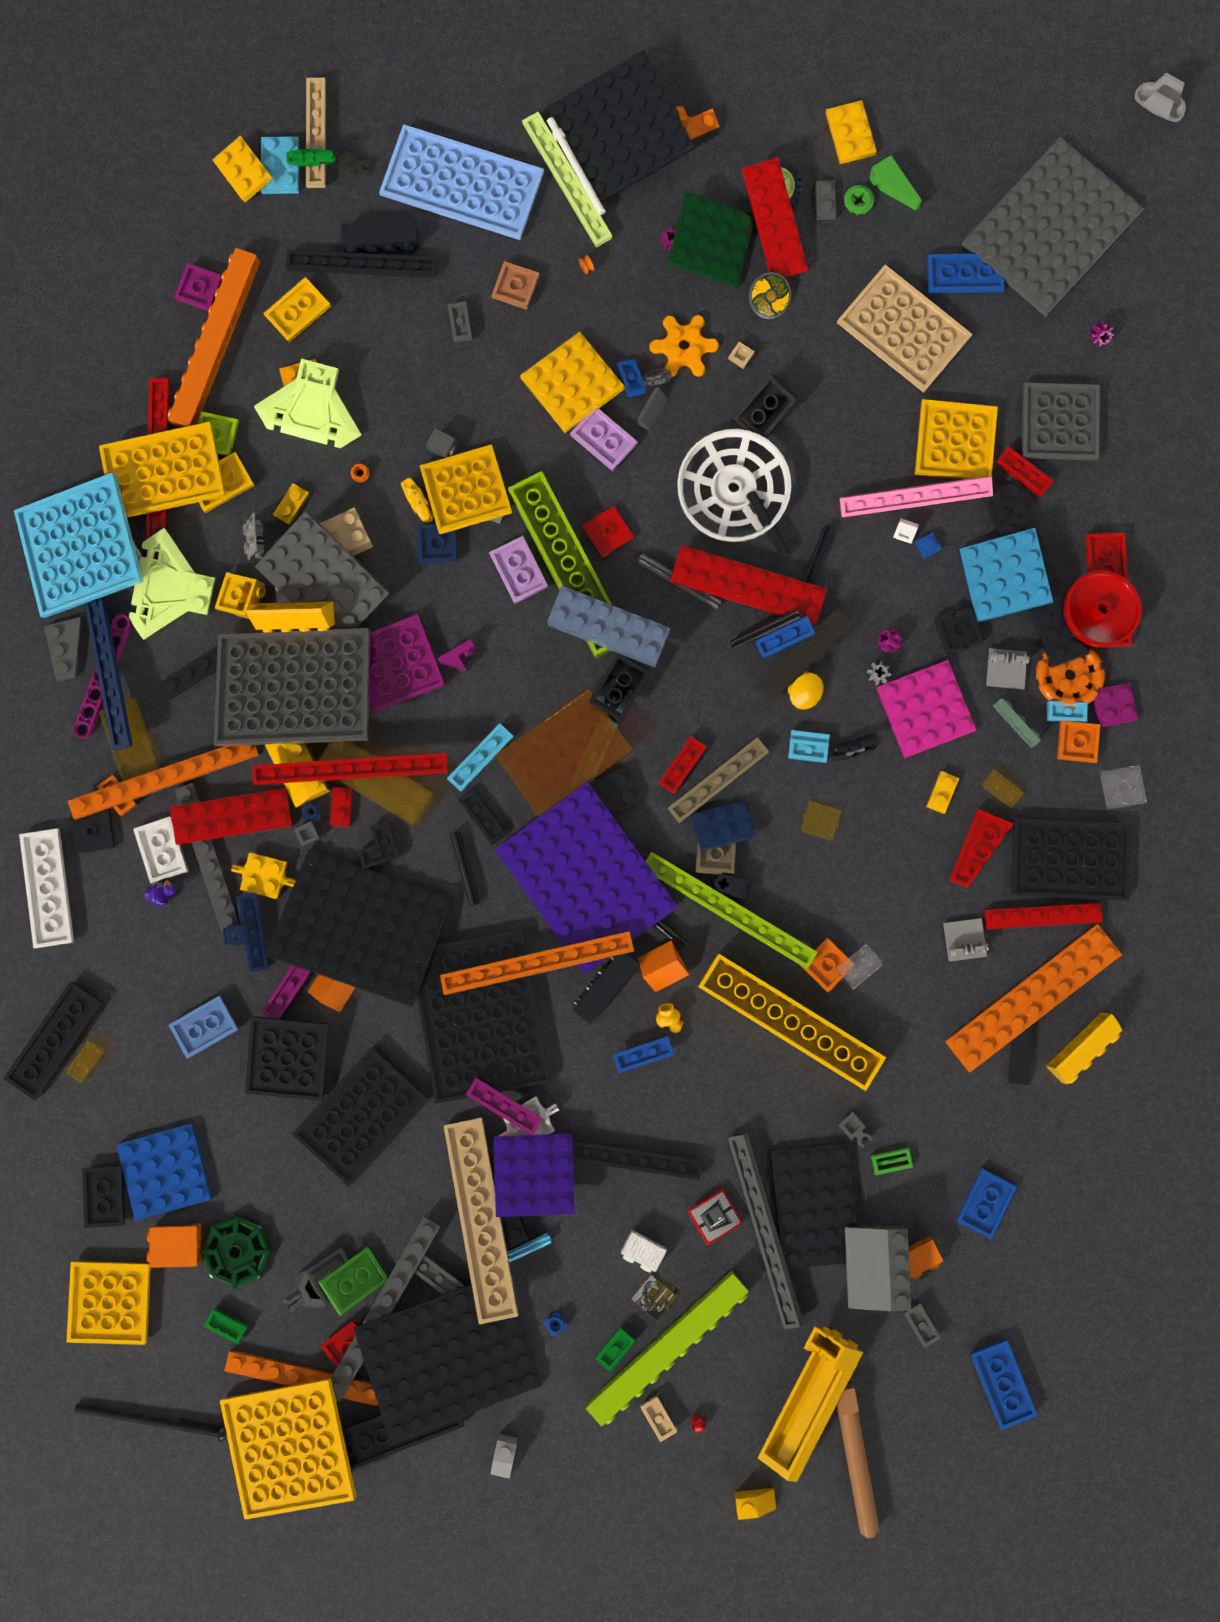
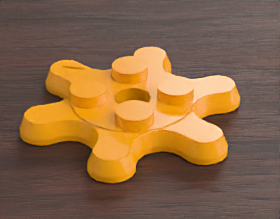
M700 315L693 316L691 322L686 326L679 325L673 316H666L663 320V326L667 330L666 338L663 340H653L649 345L652 353H663L667 356L668 362L664 368L671 371L672 377L683 366L689 367L695 376H703L706 368L701 361L702 355L706 352H716L719 349V342L716 339H705L701 336V329L705 321ZM685 340L690 346L684 350L679 347V344Z

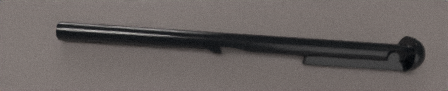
M78 1404L74 1408L75 1413L217 1437L218 1442H222L227 1438L224 1426L179 1419V1422L158 1418H147L143 1414L135 1415Z

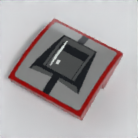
M723 1189L718 1190L707 1199L700 1201L687 1210L707 1245L743 1223Z

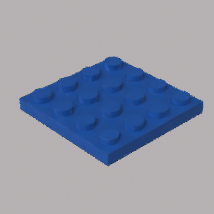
M194 1123L116 1144L135 1221L212 1199Z

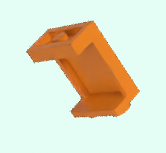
M201 1223L185 1226L153 1225L147 1231V1242H150L147 1262H150V1268L193 1267L202 1263V1255L199 1254V1249L202 1248Z

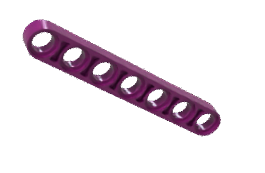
M123 614L117 615L110 627L112 638L119 636L121 639L120 644L114 646L117 664L132 628L129 617ZM126 619L127 626L122 629L119 628V620ZM97 667L94 670L73 727L75 736L81 739H87L92 735L103 706L102 694L99 699L94 700L92 698L94 690L99 689L101 691ZM89 707L94 709L92 717H86L85 711ZM82 725H86L88 728L85 735H80L78 731Z

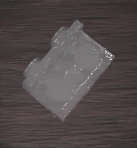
M864 945L841 964L837 970L854 990L880 968L882 963L869 946Z

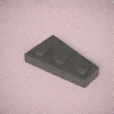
M82 617L44 626L55 677L58 682L76 678L78 675L79 642H81Z

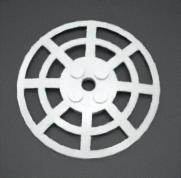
M726 429L704 437L689 450L679 470L677 482L678 496L685 515L701 532L722 541H746L763 535L780 520L790 499L791 476L783 455L769 440L751 431ZM726 437L742 438L740 449H725L719 452L715 450L712 442ZM750 440L764 446L772 453L775 459L765 465L758 456L747 451ZM705 446L710 457L702 463L697 474L687 471V466L693 456ZM728 455H738L736 465L724 466L720 458ZM745 457L754 461L760 468L751 473L747 468L743 467ZM714 462L718 471L713 479L702 476L706 468ZM780 465L784 476V495L773 493V480L770 471ZM765 475L767 481V492L756 490V480ZM684 478L695 482L694 493L698 504L690 508L687 507L683 494ZM735 483L739 486V490L731 492L728 486ZM700 484L711 487L712 497L704 501L702 500ZM756 491L759 498L765 500L763 505L766 509L771 501L782 503L769 526L763 527L758 521L757 515L748 506L750 502L747 500L746 495L749 492ZM717 503L724 509L722 519L712 514L707 508ZM742 509L747 517L744 520L729 521L731 511ZM703 511L708 518L720 524L718 534L704 528L692 515ZM751 523L757 531L740 537L725 536L728 526H743Z

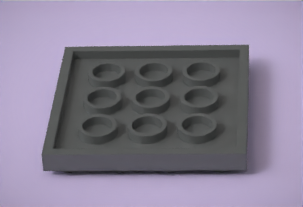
M1024 383L1022 394V457L1025 459L1097 461L1099 459L1100 385Z

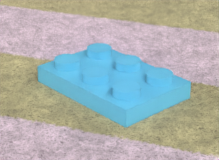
M261 137V163L273 178L261 189L262 194H299V166L288 165L286 157L287 152L299 149L298 137Z

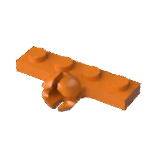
M683 106L675 107L690 140L720 127L713 108L694 117H688Z

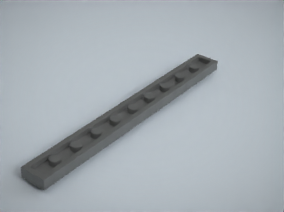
M748 1133L731 1136L728 1138L783 1328L801 1327L804 1323Z
M426 1216L423 1217L362 1324L392 1313L441 1225ZM356 1335L331 1377L335 1399L341 1402L364 1361Z

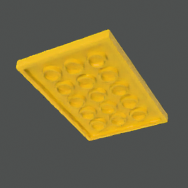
M210 422L99 445L104 475L109 473L116 474L127 518L226 496L213 428Z

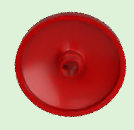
M1110 571L1090 572L1075 581L1066 594L1063 608L1064 617L1071 632L1087 645L1100 648L1112 647L1128 639L1137 629L1142 613L1140 597L1134 586L1123 576Z

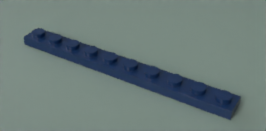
M101 597L84 604L112 750L119 751L133 746L105 597Z

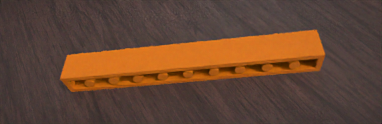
M235 248L234 253H231L229 256L228 268L222 274L221 286L217 288L215 301L209 307V316L202 325L200 339L196 340L195 352L188 361V370L182 376V385L175 394V403L168 411V420L173 426L183 428L198 423L200 413L204 408L260 265V261L255 254Z

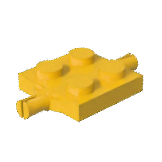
M249 852L245 866L233 864L232 867L234 868L231 869L232 872L242 874L240 890L274 899H279L280 891L284 885L293 887L296 879L286 877L287 861Z

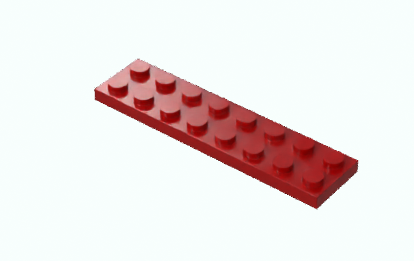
M683 545L680 547L670 579V583L779 616L798 610L801 614V619L807 616L813 626L817 624L827 591L823 587Z

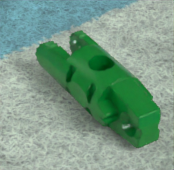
M320 148L298 149L286 153L287 164L292 166H321V164H333L336 161V156L332 150H320Z

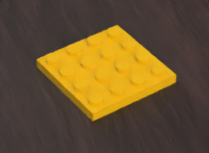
M580 332L520 375L521 380L564 433L568 432L584 418L625 389L622 382Z
M922 399L915 475L962 480L986 476L992 477L998 407Z
M492 444L420 465L439 535L512 513Z
M72 1261L70 1267L67 1342L145 1345L148 1336L150 1263Z

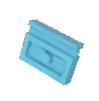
M791 730L788 758L826 763L830 735Z

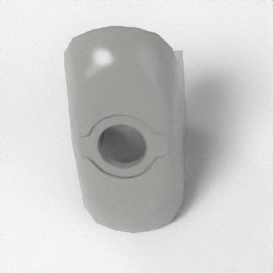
M1165 73L1156 82H1146L1140 85L1135 92V100L1151 113L1166 120L1178 122L1186 111L1185 102L1181 98L1185 83Z

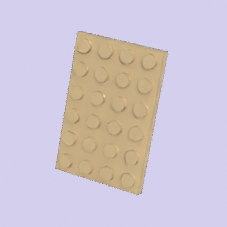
M887 265L883 266L837 321L842 328L923 393L972 336V333Z

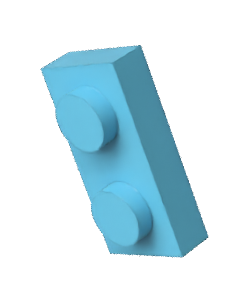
M1048 701L1047 721L1087 722V703L1065 704L1060 701ZM1061 706H1077V707H1076V708H1065V707H1061Z

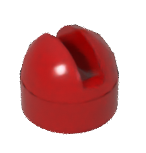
M691 1417L694 1433L702 1432L706 1428V1424H702L706 1422L704 1417Z

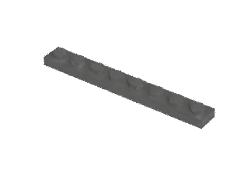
M194 783L175 789L179 805L200 802ZM213 839L192 843L221 933L223 934L224 928L238 925L240 921Z

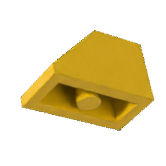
M774 1488L735 1492L738 1520L759 1518L776 1510Z

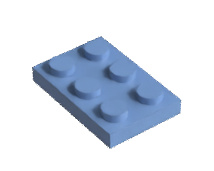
M221 996L214 998L169 1024L187 1059L239 1030Z

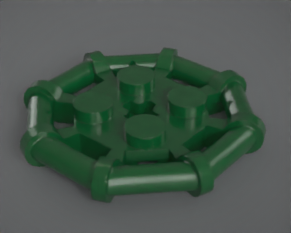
M235 1214L233 1217L219 1223H212L209 1226L210 1230L203 1246L199 1249V1254L202 1255L209 1274L208 1277L231 1286L232 1289H237L239 1286L256 1279L260 1280L263 1277L262 1274L270 1255L273 1254V1249L270 1248L263 1230L264 1226L240 1217L239 1214ZM233 1225V1232L223 1235L221 1230ZM241 1225L253 1232L248 1235L246 1232L239 1231V1227ZM256 1235L262 1249H256L253 1237ZM216 1236L219 1239L218 1245L215 1249H212L210 1247ZM233 1247L240 1249L239 1257L231 1254ZM210 1255H215L218 1267H214ZM256 1255H260L261 1259L257 1268H255L252 1263ZM221 1269H226L232 1273V1278L219 1272ZM248 1269L250 1274L238 1277V1272Z

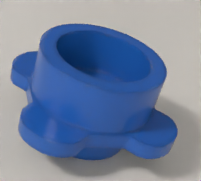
M555 1312L551 1318L544 1320V1325L548 1327L552 1336H557L561 1330L567 1328V1323L562 1320L559 1312Z

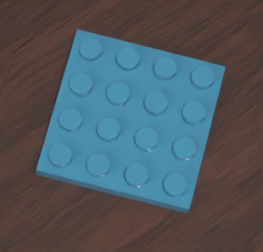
M1035 528L960 549L977 623L1054 603Z

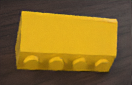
M333 601L260 603L246 610L255 629L263 630V632H273L274 629H281V632L299 629V631L305 632L310 631L311 628H318V631H327L335 625Z
M307 743L265 744L274 764L316 761ZM326 781L284 784L295 808L330 792Z
M1100 1013L1046 1067L1061 1083H1073L1078 1078L1077 1074L1082 1069H1088L1092 1065L1091 1061L1106 1051L1105 1047L1109 1043H1114L1119 1039V1033L1123 1030L1116 1018L1109 1013Z

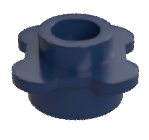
M309 802L303 804L304 814H302V819L318 822L321 819V804H310Z

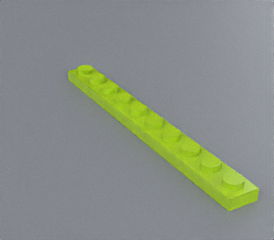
M651 852L647 858V864L659 880L802 967L809 968L818 952L655 853Z

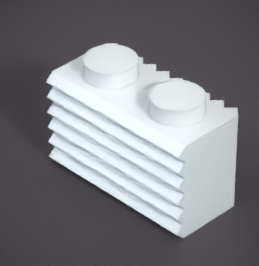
M631 1230L621 1250V1254L624 1255L623 1258L630 1263L638 1262L641 1264L640 1267L647 1272L652 1270L656 1272L667 1252V1248L633 1230Z

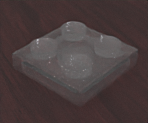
M1140 765L1100 772L1107 810L1147 803Z

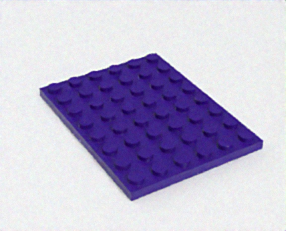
M586 782L495 849L564 946L629 931L633 940L678 908L676 902L589 782ZM607 958L578 964V966L585 975Z

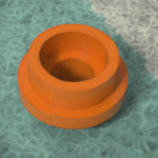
M356 464L352 467L351 477L354 481L362 483L369 478L370 471L366 465ZM359 471L364 472L362 476H357Z

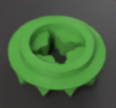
M853 186L845 194V207H847L849 213L853 212L856 216L858 214H865L871 210L874 204L873 193L865 186ZM863 196L862 203H858V205H855L856 199H859Z

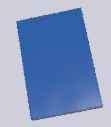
M980 1168L956 1221L992 1239L1017 1186Z

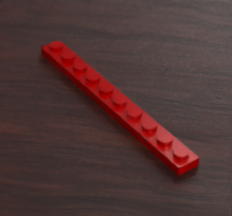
M149 378L148 435L169 431L170 381L168 378ZM167 509L146 514V540L164 528L167 530ZM155 551L154 559L158 560L159 552Z
M446 753L252 765L253 785L448 773Z

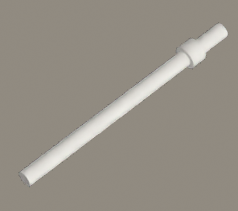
M550 117L547 122L553 131L554 139L556 142H559L598 214H604L605 209L568 145L563 130L558 127L554 118Z

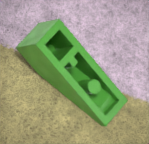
M891 155L872 167L870 180L873 185H877L880 191L915 211L919 209L922 202L921 198Z

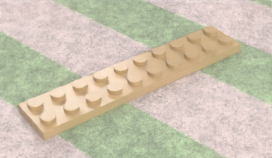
M483 1118L444 1125L478 1322L483 1324L517 1317L519 1314L501 1217H496L495 1183Z

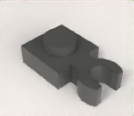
M853 1112L849 1113L838 1123V1126L851 1140L854 1137L857 1138L856 1141L860 1147H865L861 1142L863 1137H867L868 1140L872 1141V1137L868 1133L862 1132L865 1125Z

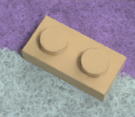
M657 1395L640 1405L660 1442L677 1433L675 1425Z

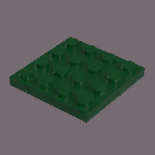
M686 191L667 264L736 288L739 284L755 220L754 215Z

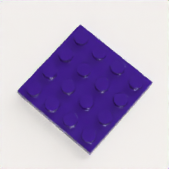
M572 1133L494 1137L496 1217L575 1214Z

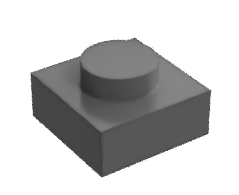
M312 821L294 829L302 847L321 839Z

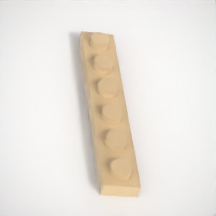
M306 78V149H326L325 78ZM326 164L306 167L307 188H326Z

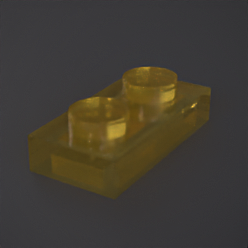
M994 769L981 783V786L1010 808H1013L1024 794V792Z
M88 1040L65 1073L80 1084L84 1083L106 1051L91 1040Z

